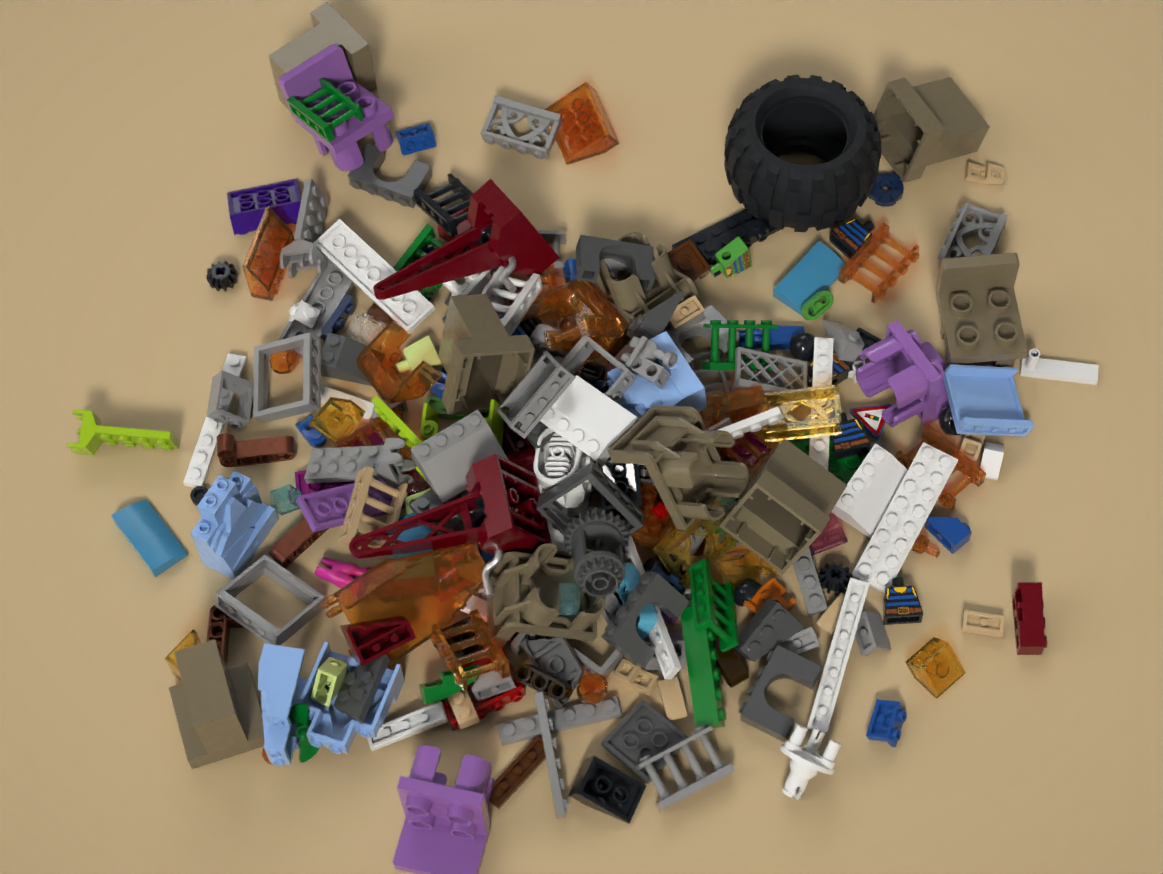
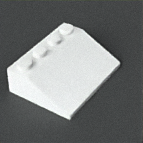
M576 375L574 381L543 416L540 422L604 466L610 457L608 450L632 427L638 417Z
M875 443L848 482L846 489L831 512L871 539L908 470L891 453Z

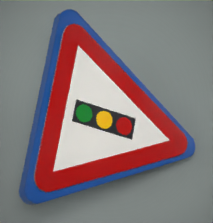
M891 404L850 409V414L858 419L860 423H863L864 428L875 439H879L886 423L882 418V412L891 407Z

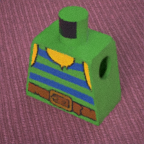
M739 236L715 254L717 263L710 267V272L713 277L723 273L729 279L752 266L749 249Z

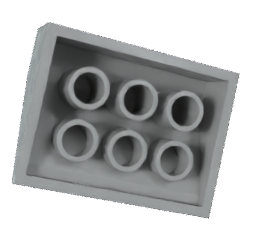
M478 410L410 449L413 461L442 504L467 491L466 475L473 463L494 454H498L508 460L492 430Z

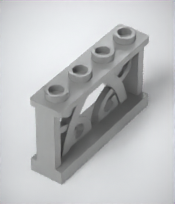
M495 95L493 105L480 134L482 139L488 144L495 143L505 149L512 148L522 154H532L538 159H548L563 120L561 114ZM498 110H501V119H495ZM515 114L517 115V118L513 119L511 115ZM524 117L527 118L529 127L533 131L527 135L516 137L509 124H516ZM534 120L539 122L538 124H536L538 128H536L532 124ZM503 124V126H498L495 128V130L501 131L500 134H495L491 132V128L493 125ZM550 125H552L553 127H552L551 132H550V134H549V136H548V135L545 133V131L547 130V128H548ZM540 135L546 139V144L543 147L534 145L537 141L541 143Z
M965 202L964 207H960L958 210V220L953 221L950 229L952 231L951 235H947L945 239V249L941 248L938 259H940V264L942 259L950 258L949 255L952 252L957 253L954 258L973 256L972 254L976 251L981 252V255H992L1005 228L1008 215L1003 213L999 215ZM969 215L977 217L979 223L976 224L974 218H972L971 222H967L966 217ZM978 231L979 239L987 246H975L968 251L962 237ZM982 231H984V234H985V233L990 234V236H989V237L983 236Z

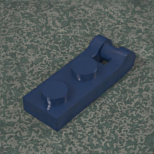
M347 294L323 326L321 333L324 343L327 334H336L339 329L344 327L349 315L354 313L356 306L353 296Z

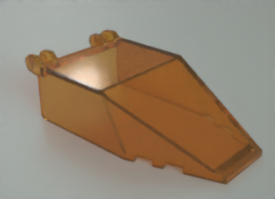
M474 543L383 560L334 594L328 595L320 605L322 609H326L338 602V606H334L326 612L327 617L330 619L344 612L350 624L403 616L408 619L416 638L386 653L390 659L387 665L389 667L438 634L440 630L452 624L456 614L461 609L463 610L473 594L476 595L482 588V570L486 564ZM349 649L348 652L352 656L353 654L351 652V649Z

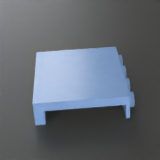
M956 363L950 364L944 371L945 377L943 381L957 434L1025 437L1034 428L1033 421L1025 420L1013 378L1018 368L1009 366L994 367L992 365L976 366L974 364L959 365Z

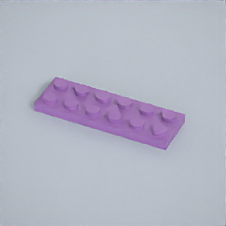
M379 478V481H380V482H382V483H384V484H386V485H389V484L386 483L384 480H382L381 478ZM355 483L298 496L296 501L312 532L343 525ZM372 486L369 487L368 494L370 497L389 506L391 505L392 495ZM407 489L406 492H407V497H408V496H411V495H410V493H409V491H408V489ZM405 501L402 504V508L406 507ZM366 503L364 504V514L372 518L388 514Z

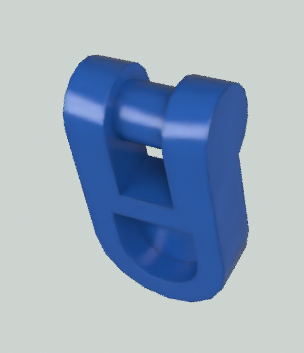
M312 414L308 415L303 422L299 421L295 424L297 430L310 446L319 448L326 443V433ZM311 425L312 429L307 431L306 428Z

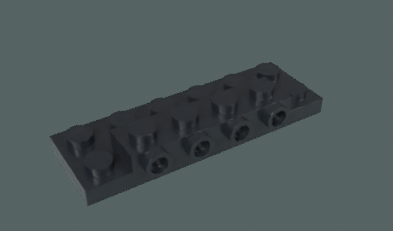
M746 208L673 244L672 249L691 239L708 265H715L717 263L715 254L738 236L749 248L753 243L757 241L762 242L769 235L781 229L769 225V220L757 219Z

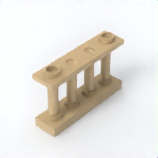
M366 466L359 470L339 542L347 544L353 538L363 535L358 529L360 521L377 529L398 522L402 504L407 497L406 490L408 484L403 483L393 488L374 479V468ZM372 486L392 495L391 505L389 506L370 497L368 494L369 487ZM366 503L388 513L386 523L365 515L363 512L364 504ZM375 539L369 545L379 548L386 540L381 539L379 541ZM378 556L376 558L381 559L385 556Z

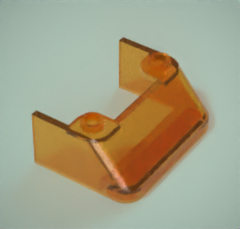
M577 279L544 292L535 312L537 316L549 310H552L560 317L573 315L591 335L593 341L606 351L617 342L628 327L626 319L592 282ZM594 350L583 364L602 355Z
M393 320L359 354L356 361L357 366L370 384L387 403L419 399L443 376L441 372L425 361H422L404 380L395 368V363L401 362L402 352L399 347L411 336V333L408 334L403 327Z

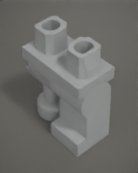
M644 336L641 338L633 337L630 342V346L634 349L632 354L623 353L620 361L633 374L662 389L671 374L664 367L654 363L656 358L660 359L664 366L672 368L677 362V354L671 351L665 353L653 341Z

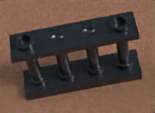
M450 173L447 174L449 184L435 191L425 193L421 188L413 191L416 205L453 237L458 234V224L467 220L468 211L457 217L451 215L469 207L473 192L463 185L459 178H455ZM447 192H454V194L439 201L433 200ZM460 198L463 200L448 209L442 208Z

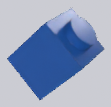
M930 516L926 520L925 528L952 554L970 541L972 533L970 527L966 523H962L958 518Z

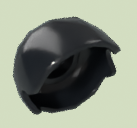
M799 332L792 336L790 341L792 357L802 361L813 359L815 336L804 332Z
M950 406L945 407L939 418L941 429L947 435H961L956 433Z
M751 578L739 581L734 588L735 604L743 607L744 600L750 601L762 585Z

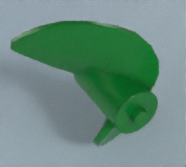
M305 703L293 705L289 713L291 724L297 725L296 735L300 739L299 761L301 763L311 759L320 749L312 746L306 735L312 719L308 720L309 708Z

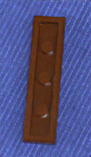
M537 735L494 782L489 802L497 809L503 806L546 759L541 736Z

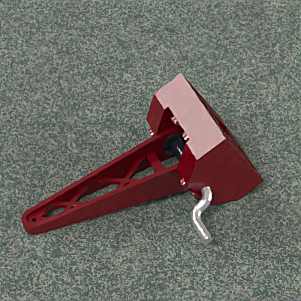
M489 179L471 195L467 220L471 224L470 230L374 285L373 290L377 299L385 300L503 266L505 269L501 274V281L511 293H514L517 288L508 278L512 272L516 276L532 275L533 273L540 275L560 257L517 206Z
M494 454L471 465L466 475V490L469 495L353 538L349 544V549L355 558L363 559L478 543L481 550L494 555V558L486 563L482 570L486 597H492L494 594L490 580V571L499 565L504 553L520 552L533 554L539 546L546 543L552 544L547 520L536 509L538 498L541 496L536 475L500 455ZM483 510L485 519L480 527L473 528L470 511ZM462 515L465 530L456 532L443 527L453 516ZM442 520L438 525L432 524V522ZM422 525L433 529L423 539L409 542L396 539L403 531ZM438 531L447 533L443 535L434 536ZM378 538L386 540L379 548L368 547L372 540Z

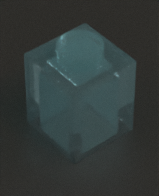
M290 484L270 491L271 507L275 508L276 512L280 515L299 510L300 507L296 500L302 494Z
M559 583V615H578L580 604L579 585L575 583Z

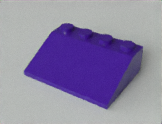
M297 179L227 193L229 215L234 235H245L251 231H264L266 228L271 227L279 228L291 223L297 224L301 204Z

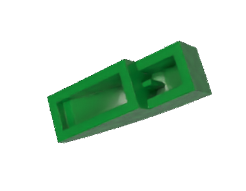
M474 665L438 672L439 681L419 684L421 700L425 704H429L452 696L483 673L482 668Z

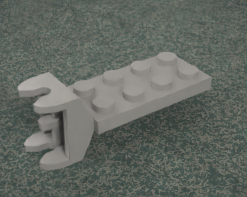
M312 178L306 179L304 183L294 235L295 241L281 249L280 267L285 269L289 266V278H294L298 270L317 268L318 274L324 273L327 265V259L315 246L314 242L323 234V225L326 220V209L329 201Z
M386 438L384 445L315 448L312 449L304 480L307 484L356 482L358 471L369 466L374 468V479L379 481V478H381L390 486L396 487L403 483L410 484L413 481L411 476L408 474L403 475L402 473L416 468V464L411 460L403 459L399 449L406 446V444L400 438Z

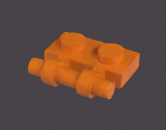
M773 577L758 590L750 601L744 600V605L755 615L767 599L778 602L788 612L796 604V601L793 597H790L787 601L783 598L787 594V590Z

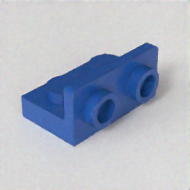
M429 123L395 131L403 156L436 147L433 130Z
M877 699L866 737L869 740L888 742L891 747H896L897 742L901 738L903 722L907 718L906 710L898 701Z

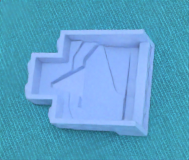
M665 331L649 339L665 353L671 351L677 354L678 359L672 368L664 366L660 359L656 358L654 363L664 367L671 374L662 389L637 376L638 378L634 381V384L623 394L618 404L638 417L634 424L654 405L689 406L695 408L698 412L707 408L704 386L669 334ZM618 368L607 372L608 381L606 383L609 389L623 373Z
M233 471L229 479L219 475L197 506L201 519L190 534L203 565L234 579L244 571L278 521V516L275 508L261 501L257 487L253 485L251 478Z
M324 642L298 703H305L309 708L308 720L312 719L306 735L310 744L317 748L322 746L329 748L330 751L336 754H341V752L348 754L356 732L365 738H376L391 703H396L405 681L400 664H396L394 670L386 668L363 724L354 718L348 717L345 713L339 712L333 706L337 696L329 707L312 701L310 698L318 668L329 657L347 663L346 675L348 672L362 666L355 661V658L331 651L329 643Z
M264 643L258 665V690L261 691L264 749L272 764L276 766L290 765L294 749H299L300 739L296 735L297 725L291 724L289 713L291 707L298 703L308 679L299 678L305 649Z

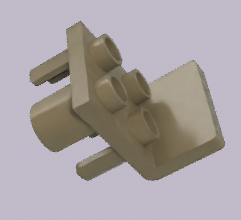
M639 232L629 233L618 239V241L650 246L648 238ZM662 244L656 246L659 257L657 259L654 257V261H652L655 280L650 292L643 291L638 276L631 275L627 271L620 269L616 278L613 273L610 275L604 259L600 260V272L594 286L587 290L591 301L628 324L633 318L636 319L640 314L643 315L680 291L685 293L679 304L693 295L701 303L694 282L686 275L673 269L667 250ZM667 324L663 332H667L671 328L669 324Z
M1017 253L946 258L941 260L936 284V297L942 323L940 335L941 339H945L947 349L945 357L947 366L955 363L959 365H975L978 362L995 361L994 367H1013L1015 359L1026 358L1028 351L1014 291L1020 266Z
M652 406L608 450L613 463L646 466L678 530H687L696 519H721L725 515L724 508L709 505L718 496L741 497L747 491L750 483V474L744 463L722 461L716 450V447H732L735 444L732 435L727 431L707 430L699 412L689 406Z
M543 544L533 554L520 552L504 553L499 565L490 571L494 596L487 597V647L494 649L503 648L515 632L593 642L597 637V618L605 610L606 598L598 597L596 599L594 596H589L586 591H582V588L579 587L574 578L573 557L571 559L553 557L558 551L556 544ZM586 549V554L594 552V550Z

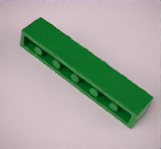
M688 606L681 614L695 727L699 728L703 725L705 728L711 726L712 729L724 727V720L727 719L725 708L722 707L724 693L719 685L721 672L717 668L718 652L714 648L713 642L716 640V635L709 628L699 633L694 629L692 606Z

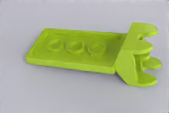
M377 395L371 399L375 405L373 409L377 415L390 426L396 435H399L409 448L422 443ZM416 466V470L418 471V473L428 483V481L425 479L419 468Z
M73 410V415H77V419L82 420L81 429H78L77 434H80L79 442L67 443V448L72 449L71 452L94 455L103 441L106 445L116 446L118 443L134 448L135 445H140L145 449H154V447H161L165 451L179 449L180 441L169 431L102 426L100 418L93 411Z

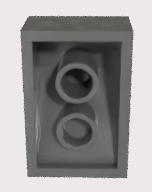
M680 291L643 315L640 314L636 319L633 318L627 327L629 331L626 335L630 338H641L644 336L651 339L663 333L685 292Z
M328 333L321 351V376L374 386L384 353L347 336Z

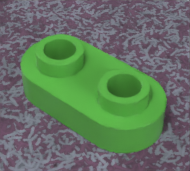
M826 290L818 291L801 307L802 317L806 320H815L828 310L833 304L831 292Z

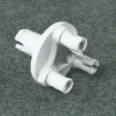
M490 270L464 277L466 282L463 285H459L455 280L442 284L452 293V296L481 294L485 285L490 281L485 276ZM495 296L492 302L503 305L505 300Z
M800 724L795 725L790 739L785 744H781L779 749L782 753L792 758L789 763L791 771L782 792L791 798L792 796L796 797L797 800H800L809 780L815 777L818 771L829 775L834 774V760L842 744L829 739L823 756H820L818 749L826 733L820 731L818 738H816L819 729L813 728L808 743L801 747L808 729Z

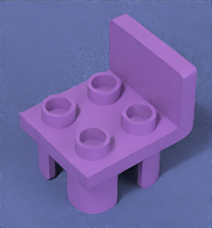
M332 44L279 77L278 82L285 100L293 96L298 101H302L322 88L319 79L323 78L327 82H331L336 89H340L345 96H349L354 103H358L362 107L364 120L359 121L353 116L334 128L332 133L335 139L330 143L291 112L294 120L313 135L319 153L322 156L328 154L326 146L338 169L341 171H352L364 163L357 141L364 136L372 133L376 147L381 152L387 150L392 145L393 137L387 122L394 118V114L388 105L353 79L343 49L336 44ZM325 94L306 107L312 108L328 96ZM333 102L321 111L317 112L316 115H321L325 113L332 107L336 106L337 103ZM343 109L325 122L330 123L347 111Z
M898 320L887 325L886 337L883 340L859 352V357L862 360L869 358L871 361L856 371L857 382L865 396L873 397L891 387L896 396L897 404L882 412L883 420L890 427H894L915 415L918 416L924 426H927L938 420L942 410L950 406L943 381L945 377L944 371L948 367L929 342L922 343L914 330L906 331Z
M419 746L409 777L400 776L397 786L406 818L393 859L394 867L397 870L414 874H479L491 828L487 806L494 784V779L490 778L492 765L483 758L465 755L455 788L445 786L447 781L446 775L436 772L441 756L440 749L433 746Z

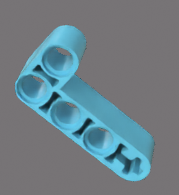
M624 562L625 578L620 584V588L616 589L623 605L628 599L629 593L639 583L640 575L634 563ZM652 603L644 606L637 616L636 630L642 640L648 637L657 623V613Z

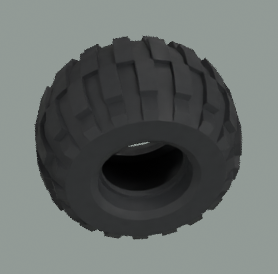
M790 75L784 78V81L774 79L762 85L760 89H756L753 93L751 92L743 99L740 108L736 109L728 126V133L725 139L724 167L733 195L757 219L769 220V225L781 230L784 227L794 228V232H806L808 228L813 227L817 231L832 227L834 222L839 223L851 217L858 206L862 207L873 189V185L877 180L881 158V139L877 121L872 111L869 112L865 102L853 91L846 92L843 84L834 80L831 82L823 81L821 76L810 75V78ZM788 152H806L821 158L825 163L816 165L794 164L778 158V156Z

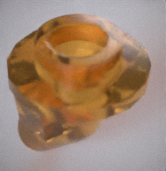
M925 535L918 536L912 547V551L921 555L923 552H926L937 558L940 554L939 550L928 545L930 540Z

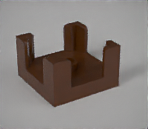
M691 239L668 252L673 269L686 275L692 281L699 277L700 280L703 279L711 270Z

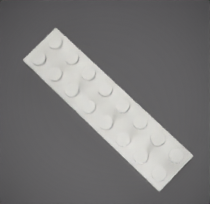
M341 219L335 222L314 242L321 253L408 334L436 309L418 291L385 300L377 299L373 290L374 285L397 271Z
M924 442L922 443L852 573V578L868 582L870 587L885 594L886 588L892 586V579L897 577L951 476L958 459Z

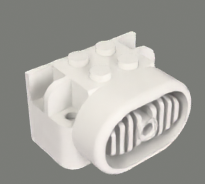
M549 427L545 429L539 436L537 445H541L542 440L554 431ZM555 432L550 441L543 447L544 451L541 453L540 448H536L533 468L540 494L542 495L591 462L595 463V460ZM586 480L552 503L564 515L579 517V513H582L585 516L589 506L590 492L594 491V486Z

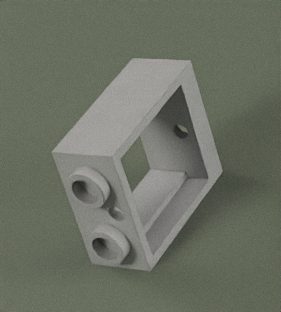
M223 370L213 376L206 417L213 419L215 422L229 425L232 429L240 430L249 424L254 383ZM222 388L240 395L237 416L219 409Z

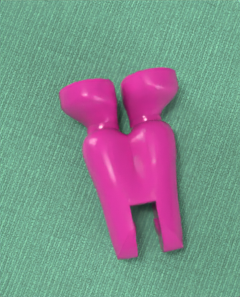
M329 557L321 559V563L331 569V571L318 566L314 572L316 576L342 590L352 589V595L355 600L361 601L364 598L367 590V568L374 567L360 568L355 563L338 561Z

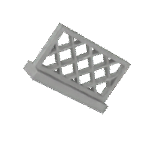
M737 347L735 349V380L731 393L801 408L809 401L810 393H807V362ZM741 354L747 355L751 361L745 364L741 359ZM763 358L768 365L763 368L757 359ZM781 362L786 369L781 372L774 363ZM751 363L759 370L755 375L748 367ZM792 366L801 367V374L799 376L792 369ZM771 367L777 375L771 378L765 371L767 368ZM743 369L750 376V379L740 378ZM787 370L794 378L791 382L783 375ZM762 373L768 382L766 384L761 383L756 376ZM779 377L785 386L778 387L774 380ZM797 381L801 386V391L795 390L791 384Z

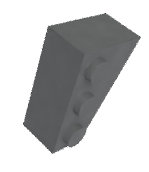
M767 599L739 634V645L734 647V649L743 658L755 662L805 627L781 604Z

